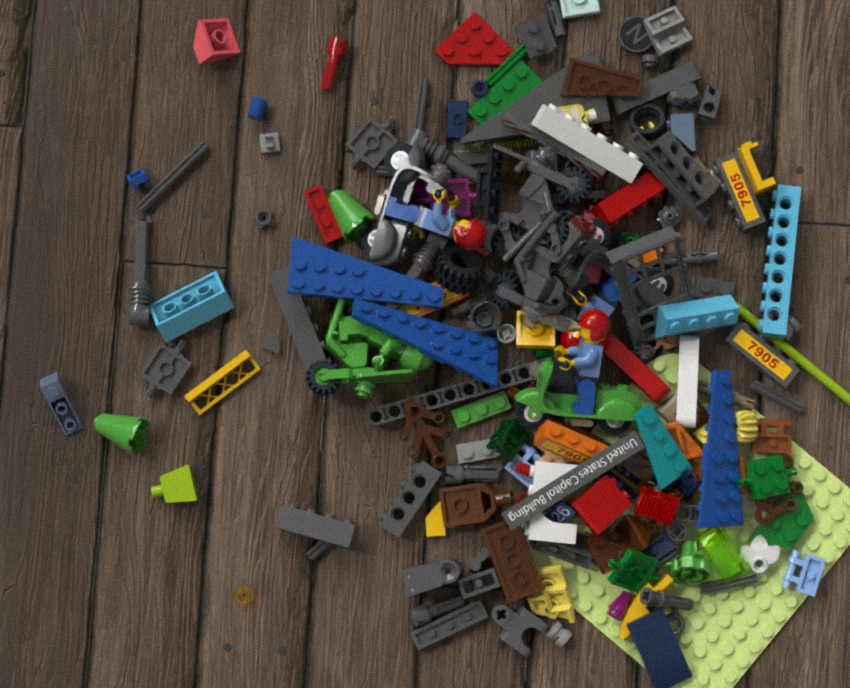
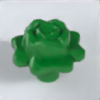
M633 230L622 232V237L618 238L620 246L639 239V234H634Z

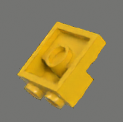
M528 309L517 310L516 348L555 349V314L544 315V322L535 324L528 318Z

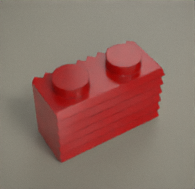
M642 486L635 503L634 512L641 518L647 519L649 517L658 524H668L670 526L680 506V499Z

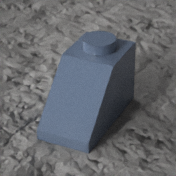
M693 113L670 114L668 120H666V131H671L689 155L694 154L696 148Z

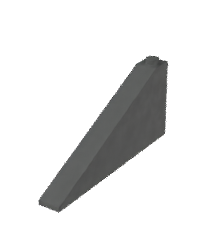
M593 52L582 53V56L577 58L578 60L601 65L599 54H593ZM567 65L458 141V146L526 136L501 121L502 117L508 111L531 125L542 104L546 106L552 104L556 107L580 104L583 106L584 111L594 109L596 112L597 120L588 122L589 127L608 123L610 117L606 96L561 95L568 68Z

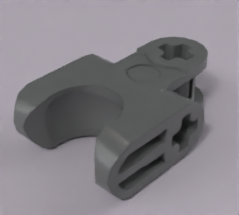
M496 604L492 607V619L503 628L498 637L520 654L529 658L531 650L522 641L523 631L533 627L545 633L549 631V625L522 605H520L516 612L504 604ZM504 609L505 617H499L498 619L497 610L502 611Z

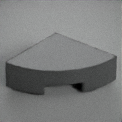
M268 329L261 347L279 354L281 349L280 341L277 335Z

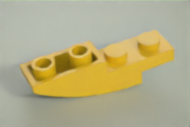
M664 574L660 581L653 586L647 582L639 593L634 595L620 624L618 637L621 640L625 638L629 640L631 638L626 624L649 613L645 607L653 605L641 603L640 593L642 589L649 587L654 591L663 590L667 592L672 586L670 583L673 581L668 574Z

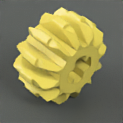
M748 410L735 412L737 442L748 443L754 441L758 435L756 415Z

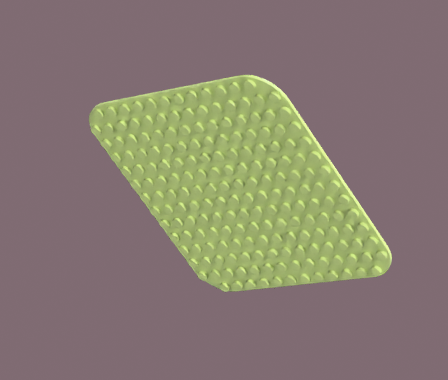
M679 354L662 355L646 365L671 389V392L659 404L653 402L633 382L629 385V388L639 398L642 407L651 404L663 424L667 423L656 411V407L678 391ZM698 362V384L700 380L710 384L711 372ZM697 392V399L707 411V407L711 403V397ZM736 405L734 406L735 412L747 410ZM754 408L752 409L756 419L765 418ZM635 421L631 422V426L625 432L617 435L606 433L601 429L599 423L591 431L592 434L611 445L634 430L637 435L639 434ZM767 428V433L777 434V428ZM695 440V442H696L700 447H702V445H701L698 441ZM752 441L748 443L737 442L738 456H744L746 462L780 454L791 456L794 461L793 467L797 468V470L791 471V473L798 471V474L788 477L789 485L793 480L803 484L804 489L802 493L815 519L792 549L780 547V555L777 561L769 564L765 572H755L757 576L756 583L708 594L701 593L700 585L688 586L687 580H684L685 584H678L674 581L670 583L672 586L665 592L666 594L691 598L694 602L691 611L678 609V613L685 620V629L680 635L676 636L692 677L670 688H733L808 596L795 591L797 583L791 582L789 589L782 587L784 581L782 579L783 574L787 571L789 565L787 561L789 556L791 557L793 549L800 551L798 558L804 561L805 554L826 560L821 580L850 545V488L794 441H792L791 454L751 452ZM784 459V465L788 466L789 461ZM570 461L569 463H566V464H572V465H579V464H577V463H575V462H572V461ZM599 478L593 479L566 497L577 498ZM650 480L649 483H652L653 485H657L656 483H654L653 481ZM748 490L746 495H742L744 525L695 528V523L680 522L685 525L687 535L682 541H672V543L678 550L680 557H682V544L685 541H697L699 543L700 551L704 552L703 558L710 560L713 565L714 577L707 582L754 572L750 568L749 563L741 557V546L751 547L752 541L749 540V537L759 526L754 516L757 507ZM694 491L688 502L682 500L680 504L698 505L701 498H696ZM638 496L633 501L630 499L629 502L632 505L604 530L618 525L626 514L636 517L634 507ZM763 498V499H762V501H763L764 504H765L767 498ZM565 500L561 501L563 504L570 507L569 502ZM684 508L678 510V516L681 519L687 516V511ZM762 512V517L765 518L767 512ZM572 516L565 522L567 524H577V533L588 536L594 535L578 516ZM639 519V520L642 521L643 525L646 524V523H648L649 521H652V520ZM657 523L653 527L659 526L660 535L663 532H665V528L668 524L661 525ZM659 535L652 536V537L650 538V541H652L653 539H655V538L658 537ZM527 540L536 567L562 564L574 609L644 667L632 637L629 640L626 638L621 640L618 637L622 618L618 621L607 613L608 606L623 590L633 597L636 592L611 584L608 581V577L613 571L603 575L599 567L590 563L588 569L537 551L531 547L530 540ZM758 560L755 564L762 565L763 562ZM796 565L793 576L799 577L802 566ZM666 567L655 574L660 578L664 574H668L673 579L671 570H667ZM648 581V583L651 586L655 584L654 582ZM652 605L651 607L647 606L645 608L650 612L651 608L654 605ZM662 607L665 615L672 612L671 607ZM677 619L669 622L673 631L678 629L679 621Z

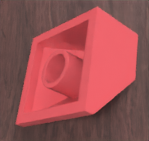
M229 18L202 19L198 21L193 48L199 64L215 63L241 53Z

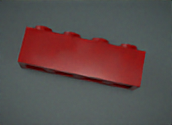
M649 171L599 202L590 211L595 218L604 221L613 228L621 222L620 218L623 216L627 219L635 213L634 209L639 208L641 210L649 204L648 201L650 199L655 201L663 195L662 191L666 187Z

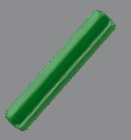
M524 43L486 78L485 82L489 87L492 88L528 54Z

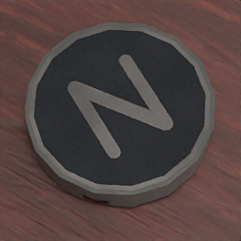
M631 16L621 23L618 30V41L627 52L643 53L653 45L643 24V20L646 19L645 17Z

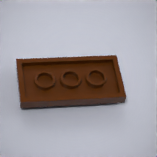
M505 520L481 529L507 603L545 590L521 525L511 531Z

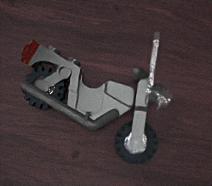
M494 143L493 148L521 159L514 168L516 173H520L523 170L524 173L531 171L533 174L528 177L519 192L524 201L522 211L517 214L510 211H505L504 213L500 211L498 223L485 226L487 230L486 241L480 248L475 249L481 257H489L496 251L498 252V257H501L503 261L507 263L514 262L518 253L539 229V225L543 224L540 222L541 218H545L543 215L549 211L558 210L549 180L556 182V189L559 191V195L566 201L579 202L590 195L593 181H591V176L588 172L580 167H569L563 170L562 173L550 169L548 162L554 160L552 156L554 152L547 145L545 147L540 145L539 150L534 151L533 158L506 146ZM516 224L528 229L529 231L526 233L525 231H522L519 228H514V226Z
M549 211L543 215L545 218H541L540 222L543 224L539 225V229L514 259L518 275L517 273L508 272L499 273L494 276V280L490 282L493 286H489V290H492V293L489 294L494 296L491 300L496 302L498 306L515 307L521 305V310L526 313L523 315L524 325L529 329H538L540 324L544 322L562 332L581 331V326L577 322L558 313L569 306L568 301L564 300L555 306H551L546 302L557 284V279L550 275V265L552 262L570 263L574 261L580 250L589 243L597 228L594 226L593 220L587 215H575L573 217V213L570 211Z

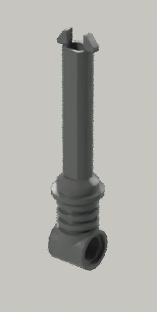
M413 128L404 144L412 148L415 145L420 146L427 159L431 158L430 161L433 162L434 166L436 164L439 166L444 165L477 185L478 170L450 154V150L446 148L447 145L440 144L438 146L437 142L433 143L434 140L429 141V136L424 131ZM500 183V187L506 190V183Z
M136 215L133 219V223H136L134 281L128 287L130 295H132L130 296L132 301H130L129 325L149 326V306L147 305H149L148 296L152 291V287L147 282L149 223H152V220L147 216V221H138V215Z
M431 231L420 251L412 256L413 265L406 276L419 280L424 272L432 270L434 268V261L451 238ZM386 304L385 307L399 310L401 305Z

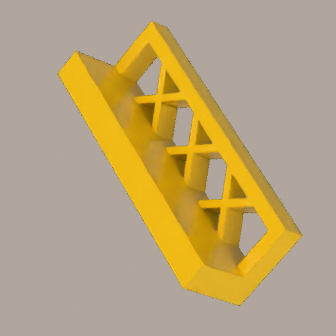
M245 350L184 397L191 403L197 413L201 415L259 372L261 368L249 352ZM250 360L255 369L250 373L242 372L243 364ZM231 373L239 374L238 382L234 385L226 384L227 376ZM215 385L223 386L222 394L219 396L211 395L212 387ZM200 396L208 397L207 405L200 410L194 401Z

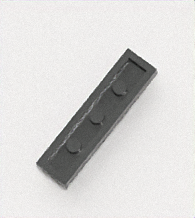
M479 599L411 631L410 634L417 649L420 650L487 618L488 615Z

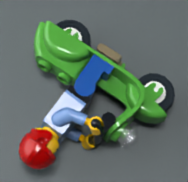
M589 309L578 320V325L581 326L580 335L582 337L578 346H571L568 349L560 345L556 346L551 359L546 358L541 363H537L534 360L533 364L529 365V376H532V380L537 378L536 388L523 389L514 396L515 400L518 401L515 409L516 418L525 428L538 429L547 419L549 420L550 414L564 416V421H569L572 426L592 427L593 421L588 418L598 419L602 430L606 433L617 435L625 432L631 426V422L634 421L633 414L643 408L639 398L628 385L618 384L615 387L607 383H598L603 345L600 341L607 338L610 330V320L604 311ZM568 355L577 357L573 358V360H569L563 356ZM571 366H574L575 395L547 391L551 378L559 380L563 374L562 370L567 371Z

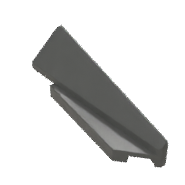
M576 533V544L530 540L531 547L537 551L585 569L589 568L590 563L597 566L584 543V540L590 537L588 535Z

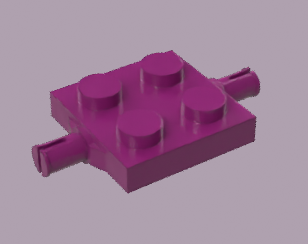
M448 179L449 190L453 191L454 195H457L460 200V204L455 207V210H457L456 217L471 216L470 206L472 201H476V193H471L469 179ZM429 194V196H418V200H423L418 201V205L430 204L433 210L436 200L432 194ZM444 198L441 203L443 204L442 214L446 215L450 205L446 198Z

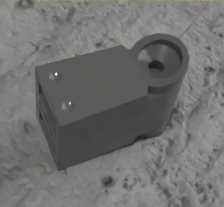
M446 558L403 568L401 573L408 597L456 581L462 573L460 561L455 558Z

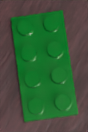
M520 60L467 113L480 126L543 81Z

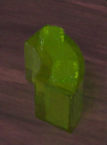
M711 527L697 536L702 549L726 584L746 572L743 566L745 560L740 553L736 554L728 541L730 537L725 529L721 531L719 527Z

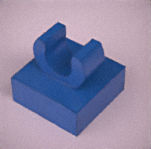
M144 167L127 175L131 188L135 186L137 192H141L138 187L140 183H144L149 188V178Z

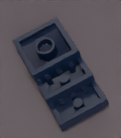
M662 607L626 624L654 688H670L692 677Z

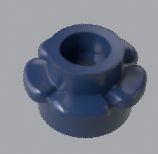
M481 80L475 81L473 87H471V93L478 99L489 91L488 84Z

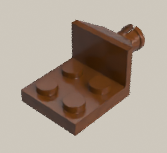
M488 482L438 489L444 528L494 520L502 506L514 505V498L505 499L506 497L514 496L512 490L499 492L497 488Z
M626 514L618 525L604 530L598 535L586 538L584 543L604 575L614 570V568L608 566V561L610 562V559L620 561L628 548L644 553L648 548L650 538L659 535L660 528L659 526L653 527L657 524L654 520L643 525L641 520Z

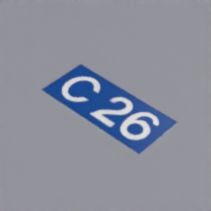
M559 502L545 517L553 522L565 523L576 512L562 502Z

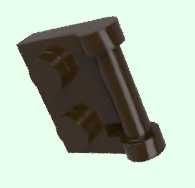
M639 452L607 471V474L615 476L632 489V493L636 496H639L642 486H646L655 476L652 472L650 461ZM622 465L639 478L640 481L636 484L619 471L618 468Z

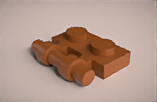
M767 418L756 419L760 433H757V437L751 443V452L791 454L792 434H784V428L791 429L792 422L779 418L777 420H767ZM767 428H777V434L767 433Z

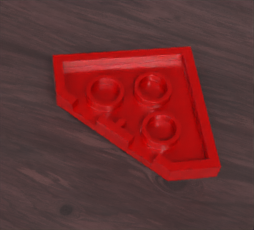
M476 12L435 50V53L448 66H500L515 52Z

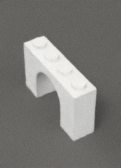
M534 461V465H530L529 476L533 477L532 485H528V496L578 465ZM542 512L529 519L528 524L525 523L524 535H527V540L576 544L577 524L553 522L547 519Z

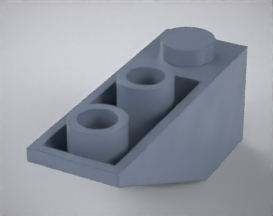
M55 372L40 379V389L65 436L82 429L83 425L59 373Z

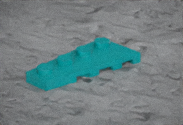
M647 404L634 413L633 418L645 446L644 449L649 458L652 472L655 475L657 487L659 490H662L692 467L651 404Z

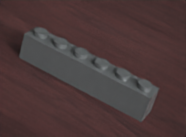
M286 266L267 275L307 372L312 363L315 364L317 360L322 361V359H326V361H329L331 359L330 357H325L323 351L327 350L323 339L319 341L317 333L320 331L316 322L312 323L310 316L313 314L309 304L305 305L302 299L306 296L287 294L290 267Z

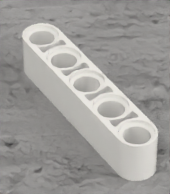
M680 335L676 421L685 428H696L700 335Z

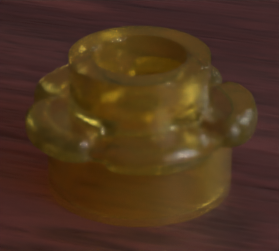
M240 586L236 589L234 597L241 605H247L248 602L253 600L254 594L250 587Z

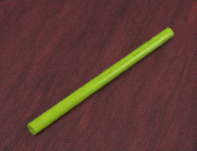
M738 303L737 305L740 308L739 316L761 333L758 330L759 319ZM766 337L850 406V394L785 340Z

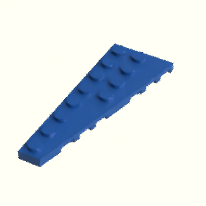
M292 237L287 294L355 300L357 298L374 303L442 309L444 288Z
M355 298L353 301L351 318L370 328L374 327L382 330L388 337L394 336L402 340V344L406 346L410 344L419 349L418 352L441 364L445 363L453 366L461 374L465 372L473 376V380L477 382L481 380L489 384L491 389H495L497 386L498 339Z
M731 370L711 371L709 388L711 403L707 407L709 422L705 426L707 441L703 445L701 464L703 480L701 485H699L701 499L700 504L697 505L699 518L698 523H695V528L744 525L741 488L737 486L741 483H737V480L740 479Z

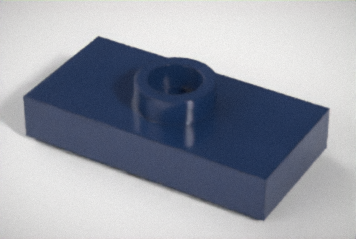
M449 100L447 138L461 139L466 136L467 101Z

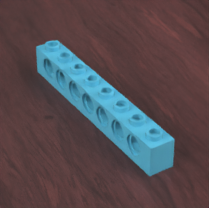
M778 184L777 189L772 192L771 201L775 202L774 208L770 210V220H773L772 227L769 226L768 238H771V242L766 248V256L769 257V261L764 266V275H767V280L762 285V293H765L764 301L761 300L760 312H763V317L758 322V330L761 331L760 337L784 339L786 336L801 187ZM786 203L789 205L790 208L784 210L781 208L780 204ZM784 221L788 227L782 228L778 222ZM781 239L785 241L786 245L779 246L776 241ZM781 258L784 264L778 265L774 259ZM778 276L782 282L775 283L772 277ZM777 295L779 296L780 301L774 302L771 300L770 296ZM768 314H776L778 316V320H770Z

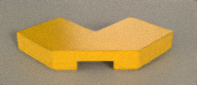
M439 501L425 517L426 537L446 536L441 502Z

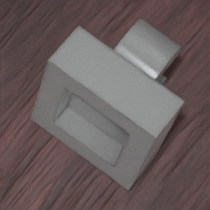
M278 132L259 134L262 154L281 152Z

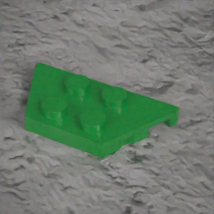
M794 485L796 491L800 490L799 485ZM793 493L780 498L772 508L783 505L788 499H793L796 502V508L793 511H785L775 515L774 520L768 525L759 524L749 537V540L753 541L756 536L762 535L768 542V545H779L783 548L792 549L815 519L803 493ZM788 502L787 507L792 509L793 504Z

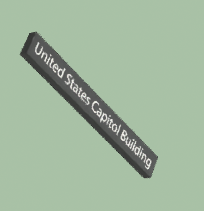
M634 430L507 509L501 515L512 531L645 448Z

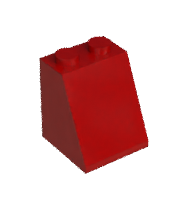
M604 474L569 503L570 507L594 535L600 534L632 505L629 502L630 496L625 490H619L616 486L618 482L612 475Z

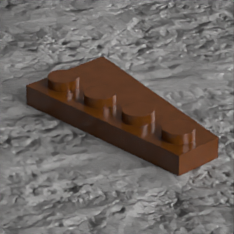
M570 58L561 95L640 96L645 77Z

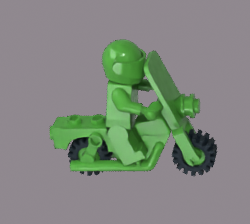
M333 298L335 311L326 335V348L347 368L338 369L337 364H333L331 360H317L315 364L312 363L310 368H308L306 381L308 388L314 394L317 393L319 396L325 395V397L329 396V394H334L335 390L339 389V385L356 381L358 386L355 387L354 391L357 392V396L368 399V396H373L372 390L375 389V384L414 380V373L417 374L418 371L428 369L433 364L434 359L418 352L419 349L410 344L406 346L402 344V340L394 336L388 337L382 330L374 327L370 328L351 318L352 316H348V314L352 315L354 300ZM369 348L380 353L379 356H375L372 359V366L374 368L367 367ZM393 358L399 360L398 364L403 368V370L383 371V368L387 367Z

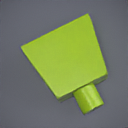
M185 465L160 476L161 485L151 487L153 498L164 496L165 503L199 501L191 465Z

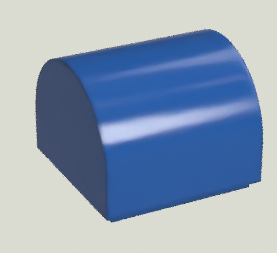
M253 97L247 116L261 121L268 102L259 97Z

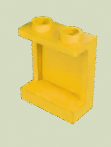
M748 141L737 149V154L756 196L770 190L776 182L774 177L762 181L751 155L759 146V143Z

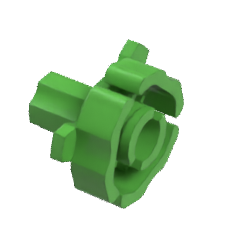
M685 541L682 544V557L672 562H666V568L671 570L674 582L685 584L684 580H687V585L693 586L710 581L714 577L712 562L703 558L704 552L700 551V545L697 541Z

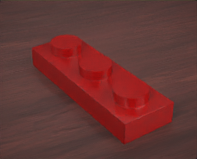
M321 184L304 191L325 244L327 245L343 238Z

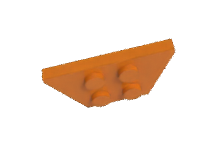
M678 421L664 424L686 459L702 456L703 450ZM644 448L638 451L649 460Z

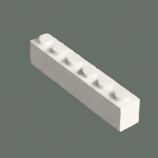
M542 104L531 125L625 181L633 182L643 163L638 161L639 156L632 152L626 154L622 151L624 147L615 142L611 145L606 142L608 139L606 136L599 132L597 135L591 133L592 128L584 123L581 126L576 124V119L567 113L565 116L558 113L560 109L556 106Z

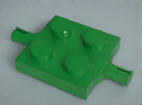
M782 454L745 462L747 478L738 479L737 483H744L737 486L739 488L749 486L754 500L790 493L788 477L797 475L798 471L791 473V471H795L797 468H785Z
M628 548L620 561L610 559V562L608 561V566L614 568L608 577V581L613 585L639 593L648 581L654 583L660 581V577L653 574L660 562L655 557Z

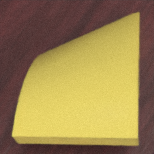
M562 564L537 567L545 590L527 597L532 613L548 616L552 619L559 617L569 620V623H575L573 601Z

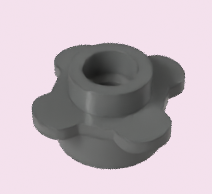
M270 208L254 212V217L257 220L256 226L259 229L275 224Z

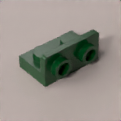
M517 418L506 419L499 424L498 430L490 437L486 447L488 450L496 449L506 462H512L529 437V433L519 423Z

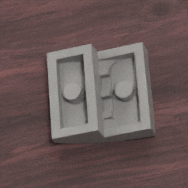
M675 5L643 20L649 39L660 57L691 43L693 40L683 25L685 19Z

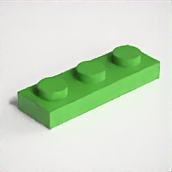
M504 390L451 410L457 429L509 410L511 405Z

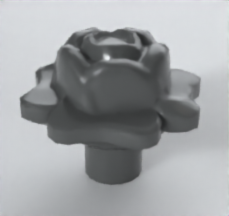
M665 206L663 210L657 213L659 216L657 222L661 223L663 228L669 226L673 228L675 224L679 223L678 217L680 214L675 211L674 207L668 208Z
M645 343L634 347L632 353L643 363H647L649 358L654 357L656 350L651 345Z

